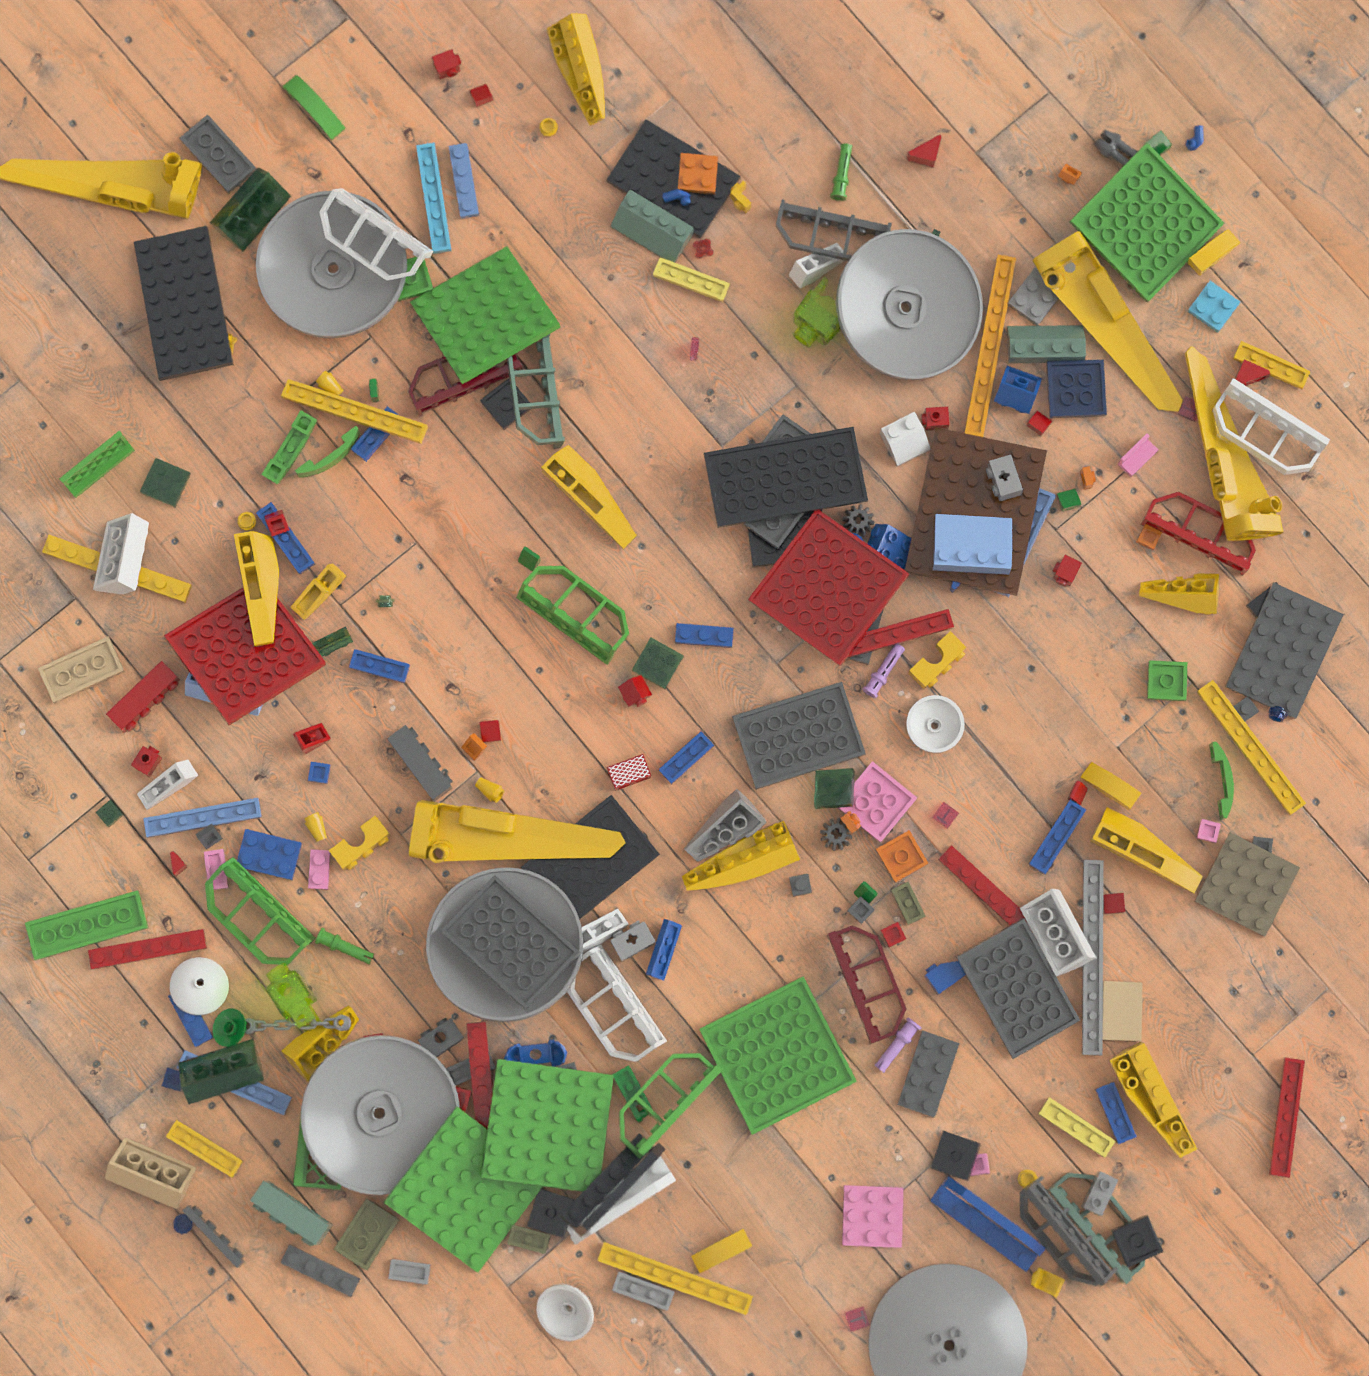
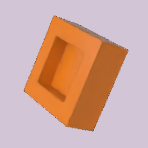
M1066 164L1058 176L1064 182L1075 185L1082 172Z
M1090 466L1082 467L1080 475L1084 490L1091 489L1094 482H1096L1095 473L1091 471Z
M1145 524L1136 542L1154 550L1162 532Z
M473 733L461 748L475 761L487 748V745Z
M848 811L840 818L851 833H854L861 827L859 817L855 813L852 814L851 811Z

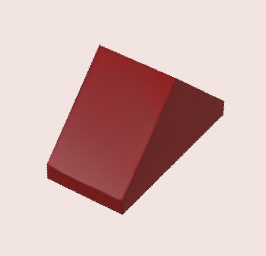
M939 134L909 151L907 160L934 168L942 136Z
M1244 359L1235 380L1248 386L1267 379L1270 371Z
M322 723L293 734L305 754L331 740Z

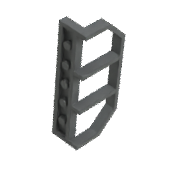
M783 199L781 200L776 222L777 230L790 249L849 261L852 256L847 255L852 231H856L859 235L871 234L876 237L889 232L892 225L889 222L888 225L857 219L852 214L851 217L825 212L820 207L816 210L788 204ZM781 218L801 219L804 223L815 222L810 246L793 243L780 224ZM818 225L822 227L834 226L838 230L848 231L843 253L814 247Z
M1041 1175L1020 1192V1218L1071 1280L1093 1286L1100 1285L1101 1287L1117 1272L1118 1268L1110 1269L1089 1243L1093 1237L1089 1235L1085 1238L1066 1215L1070 1209L1066 1207L1062 1210L1040 1183L1044 1179ZM1028 1199L1047 1220L1040 1226L1028 1213ZM1049 1225L1053 1227L1054 1231L1069 1248L1065 1253L1061 1254L1043 1230ZM1074 1253L1091 1276L1076 1272L1065 1258Z

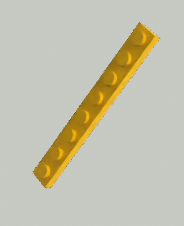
M290 379L287 380L281 394L283 399L419 444L422 443L428 428L427 424Z
M48 535L42 550L43 554L97 572L101 552L52 535ZM143 567L139 571L137 580L138 587L186 603L192 587L189 583Z
M1214 680L1197 691L1198 695L1289 816L1304 806L1306 802Z
M604 1242L598 1261L745 1315L748 1313L753 1298L752 1295Z

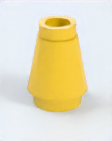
M324 371L316 380L318 387L327 392L340 396L344 391L331 372Z
M482 777L475 784V787L490 802L494 801L497 803L504 794L501 785Z
M319 812L304 818L306 822L304 824L316 842L327 838L323 818L319 815Z

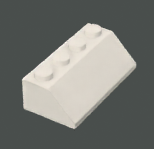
M132 513L107 522L93 590L115 594H126L136 590L149 522Z
M1051 889L1020 908L1056 976L1077 969L1096 958L1060 890Z

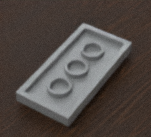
M1071 262L1065 265V271L1072 273L1075 270V264ZM1035 266L1010 299L1008 306L1038 326L1059 298L1045 285ZM1056 275L1050 277L1049 282L1051 285H1055L1058 282Z

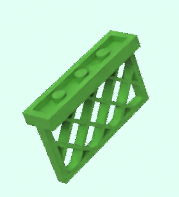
M118 431L59 479L77 498L135 450L123 434Z
M300 1113L293 1186L341 1190V1185L338 1183L337 1185H329L324 1179L327 1175L321 1176L315 1168L317 1164L313 1166L308 1160L310 1152L303 1137ZM309 1164L311 1168L307 1171V1166ZM313 1169L320 1179L315 1183H306V1175ZM322 1180L325 1184H317V1183H319V1182Z

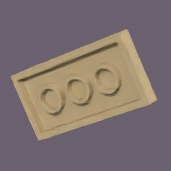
M109 636L38 668L54 704L125 672Z

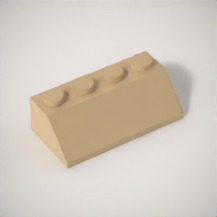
M124 1138L108 1163L105 1179L177 1209L185 1197L196 1167Z

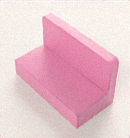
M1148 434L1135 444L1118 463L1130 477L1158 451L1148 440Z

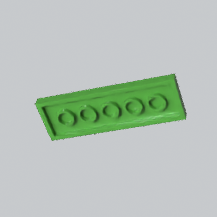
M138 890L25 922L34 960H40L149 928Z

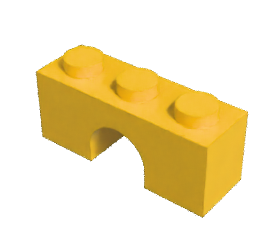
M951 631L935 646L941 653V662L931 664L922 658L908 672L923 689L927 686L932 688L938 682L937 677L941 673L945 675L952 668L950 664L954 660L958 662L965 656L966 646Z
M376 815L360 826L365 834V841L362 845L352 847L343 839L329 850L344 871L346 869H353L358 865L357 861L362 857L366 859L374 852L373 849L378 845L381 847L389 841L388 837L391 835Z

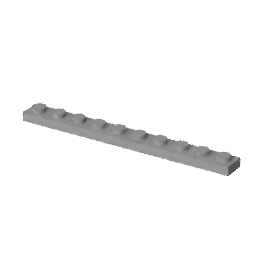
M1083 860V934L1096 958L1082 966V1055H1102L1104 860Z

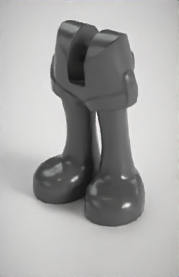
M1105 129L1101 133L1102 139L1098 138L1094 143L1095 147L1104 157L1108 158L1110 156L1122 166L1129 160L1121 155L1117 149L1131 158L1138 151L1123 142L1121 135Z

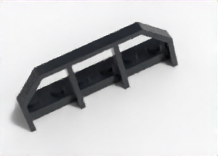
M639 1133L630 1143L639 1149L636 1145L644 1137ZM657 1143L647 1151V1153H650L644 1159L643 1157L639 1159L628 1147H625L560 1217L582 1237L618 1202L666 1149L660 1143ZM621 1182V1184L613 1192H611ZM601 1203V1205L586 1220H584Z

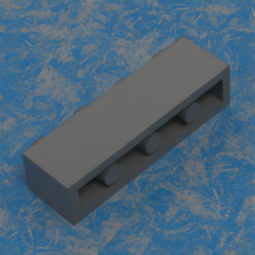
M405 725L387 739L435 802L453 789L450 785L453 781L447 773H441L439 770L441 765L436 758L431 759L427 753L430 750L424 742L420 744L417 741L418 734L412 727L408 729Z

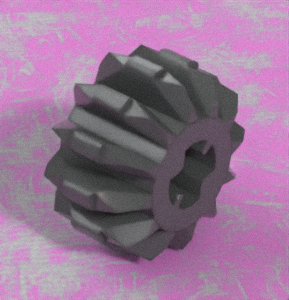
M861 504L857 510L852 505L851 511L846 510L845 514L847 516L842 518V521L846 522L843 524V527L849 528L848 531L851 533L852 531H855V534L861 532V535L865 536L866 531L871 532L872 530L869 525H874L875 521L871 520L874 514H867L869 511L868 507L863 511ZM857 517L861 518L860 524H856V521H854Z
M840 818L837 819L836 824H834L833 819H830L829 823L831 826L824 823L823 827L826 830H820V834L826 835L820 839L821 842L828 840L825 847L828 848L832 844V851H835L836 845H838L840 851L843 850L842 843L845 846H849L850 843L846 839L853 838L852 835L846 834L850 832L848 828L845 829L846 825L844 823L840 825ZM835 830H838L841 837L839 836L838 839H834V835H831V832L834 833Z

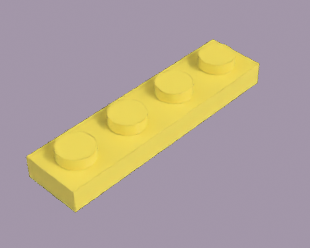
M661 257L653 273V276L721 302L724 301L730 286L728 282Z
M1048 1097L1038 1113L1104 1158L1115 1143V1140L1050 1097Z

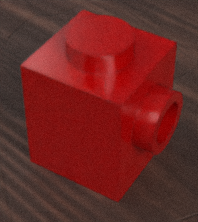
M453 49L432 56L433 65L440 80L446 77H454L458 72H461L459 66L462 64L458 53L454 54Z
M948 406L925 408L924 414H921V423L925 425V431L935 430V428H949Z
M1064 555L1061 563L1057 561L1052 571L1055 573L1053 578L1056 579V583L1065 587L1067 585L1071 586L1082 562Z
M642 675L630 678L618 686L623 700L627 703L628 707L634 705L640 707L647 703V698L652 696Z
M142 746L131 766L151 777L162 760V757L158 755L160 751L152 746H149V748Z

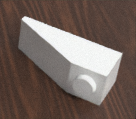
M838 243L824 248V250L843 253V249ZM810 254L795 261L789 276L799 288L814 283L844 260Z
M189 760L177 762L138 792L137 795L146 810L185 787L198 774Z
M619 909L582 927L583 955L628 926V922Z

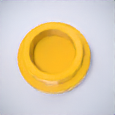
M552 118L543 119L539 124L541 134L547 137L555 135L558 130L557 122Z
M243 512L238 516L237 523L242 530L249 531L256 526L257 520L253 513Z
M1029 1169L1021 1171L1018 1175V1183L1022 1188H1025L1037 1179L1036 1173Z

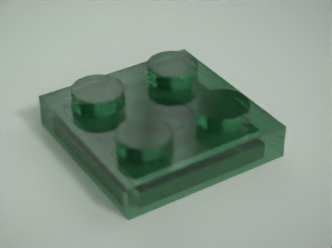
M155 458L140 493L176 508L191 473Z
M650 637L632 672L642 675L643 678L666 689L684 655Z
M853 768L815 771V809L853 807L855 776Z

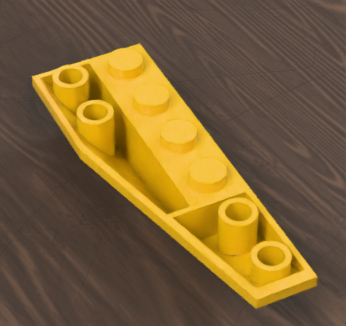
M571 13L546 29L556 63L589 126H592L605 119L601 66L587 14Z
M569 445L556 452L541 467L542 473L622 549H625L637 537L597 472Z
M254 531L234 534L254 646L274 643L279 567L273 537Z
M1108 807L1105 808L1090 842L1193 894L1195 893L1203 877L1142 824Z
M781 821L758 830L748 838L744 837L681 877L687 891L708 889L743 882L765 875L799 861L800 858L785 822Z
M1139 1042L1110 1059L1109 1061L1127 1097L1178 1157L1181 1158L1197 1150L1145 1043Z

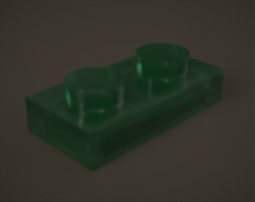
M343 627L312 644L323 657L328 656L339 648L346 647L353 640L347 628Z

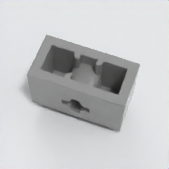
M1008 455L989 461L986 473L989 479L992 478L994 496H998L999 501L1020 496L1023 488L1012 456ZM1003 476V478H1007V480L1004 482V480L1000 479V477Z
M636 921L629 926L630 929L626 932L620 930L612 935L613 939L610 941L622 962L656 943L645 922L640 923V921ZM628 936H637L636 944L627 943L629 940Z
M1097 1171L1081 1208L1102 1216L1118 1180L1101 1171Z

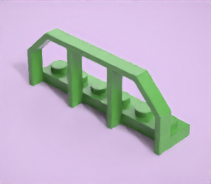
M537 566L524 580L517 594V599L606 665L611 662L615 652L629 635L625 611L565 566ZM561 574L573 584L555 604H552L549 599L544 598L534 588L528 586L537 575ZM576 587H579L600 603L583 624L571 618L564 610L558 608ZM604 607L619 617L622 637L613 647L598 638L595 633L586 629Z
M234 857L220 865L206 881L207 910L262 964L289 965L304 948L315 940V937ZM222 871L238 885L240 890L247 893L227 917L215 906L213 881ZM250 898L271 918L270 922L253 941L231 921ZM275 922L282 931L288 933L294 942L300 946L290 958L267 957L256 946V943Z
M700 1053L672 1054L619 1111L620 1141L639 1159L642 1158L723 1069L718 1064L714 1067ZM673 1059H698L707 1067V1070L703 1073L704 1079L701 1082L695 1081L689 1088L692 1091L689 1095L663 1072ZM658 1075L681 1096L676 1102L679 1106L674 1111L670 1109L663 1116L665 1121L639 1097ZM634 1101L658 1122L649 1131L652 1135L648 1139L644 1137L636 1145L639 1149L634 1147L625 1138L624 1112Z

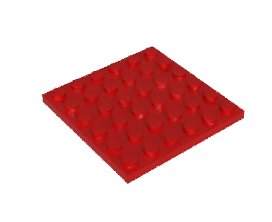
M817 510L810 516L748 600L838 666H841L909 576V573L826 514Z
M243 587L164 635L165 640L228 726L326 665L325 660L278 598L274 643L254 646Z

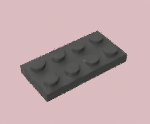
M208 114L180 137L181 142L228 194L257 171L251 161Z
M922 1030L897 1105L935 1118L960 1043Z

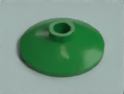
M229 1008L223 1010L216 1017L213 1024V1037L219 1045L232 1047L243 1038L246 1030V1020L242 1012Z

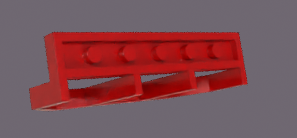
M1181 492L1153 499L1140 525L1144 526L1146 524L1176 539V543L1180 541L1206 554V558L1212 557L1240 571L1241 575H1244L1249 570L1252 564L1250 562L1256 552L1252 539L1246 540L1250 551L1248 558L1230 553L1231 551L1226 547L1216 546L1224 530L1223 522L1213 541L1207 538L1201 539L1196 536L1195 532L1186 529L1196 507L1222 520L1221 512ZM1175 498H1179L1192 505L1181 528H1179L1177 523L1173 521L1167 522L1161 519V515L1152 512L1154 506Z

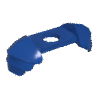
M548 1040V1043L523 1046L518 1043L507 1050L504 1060L530 1064L550 1062L551 1066L555 1067L565 1062L567 1050L561 1043L554 1040ZM539 1049L542 1054L539 1059L531 1058V1050Z

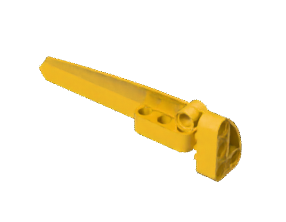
M169 152L165 154L163 159L73 161L10 159L0 166V180L140 213H147L150 210L189 219L198 191L202 163L187 159L181 160L180 156L175 152Z
M1079 231L1075 232L1036 256L1032 261L1043 278L1045 285L1055 293L1158 410L1179 412L1183 399L1107 271L1099 263L1082 233ZM1072 262L1075 264V270L1072 273H1068L1065 271L1064 266ZM1056 275L1058 278V282L1055 285H1051L1049 282L1050 277Z
M1190 346L1185 352L1213 496L1219 501L1227 541H1244L1280 535L1283 533L1281 517L1277 513L1282 510V502L1277 496L1269 497L1247 451L1219 434L1212 410L1222 395L1207 358L1200 354L1193 346ZM1223 400L1219 407L1225 427L1239 436Z
M420 800L416 804L409 857L430 860L434 863L473 860L609 858L626 842L621 833L617 831L474 806H455ZM436 849L442 850V858H438L436 856Z

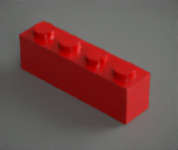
M160 661L106 715L124 733L126 731L130 732L136 727V722L141 717L145 718L151 712L150 708L152 706L160 704L165 698L164 695L168 691H173L179 685L180 679L163 661Z

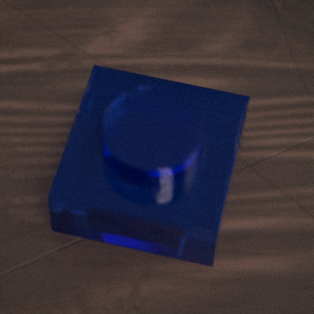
M167 1067L162 1087L181 1092L187 1073Z

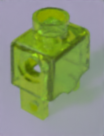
M823 277L814 290L808 291L794 312L793 323L798 327L792 334L798 342L808 348L815 341L822 345H827L841 330L837 316L836 301L829 295L820 296L828 286L829 280L826 277Z
M286 963L276 966L266 974L271 983L267 986L266 990L287 1022L292 1017L299 1029L301 1027L313 1026L306 1024L314 1019L316 1022H322L312 1007V1004L317 999L302 975L295 970H290ZM291 987V992L284 996L285 990Z

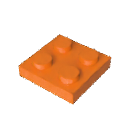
M681 153L678 189L685 192L715 194L718 156Z
M910 830L875 849L894 883L929 864Z

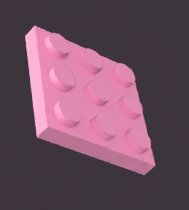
M872 761L837 803L836 807L844 814L848 811H851L852 814L855 813L861 821V828L881 843L915 802L917 797Z
M844 1185L842 1245L902 1248L903 1188Z

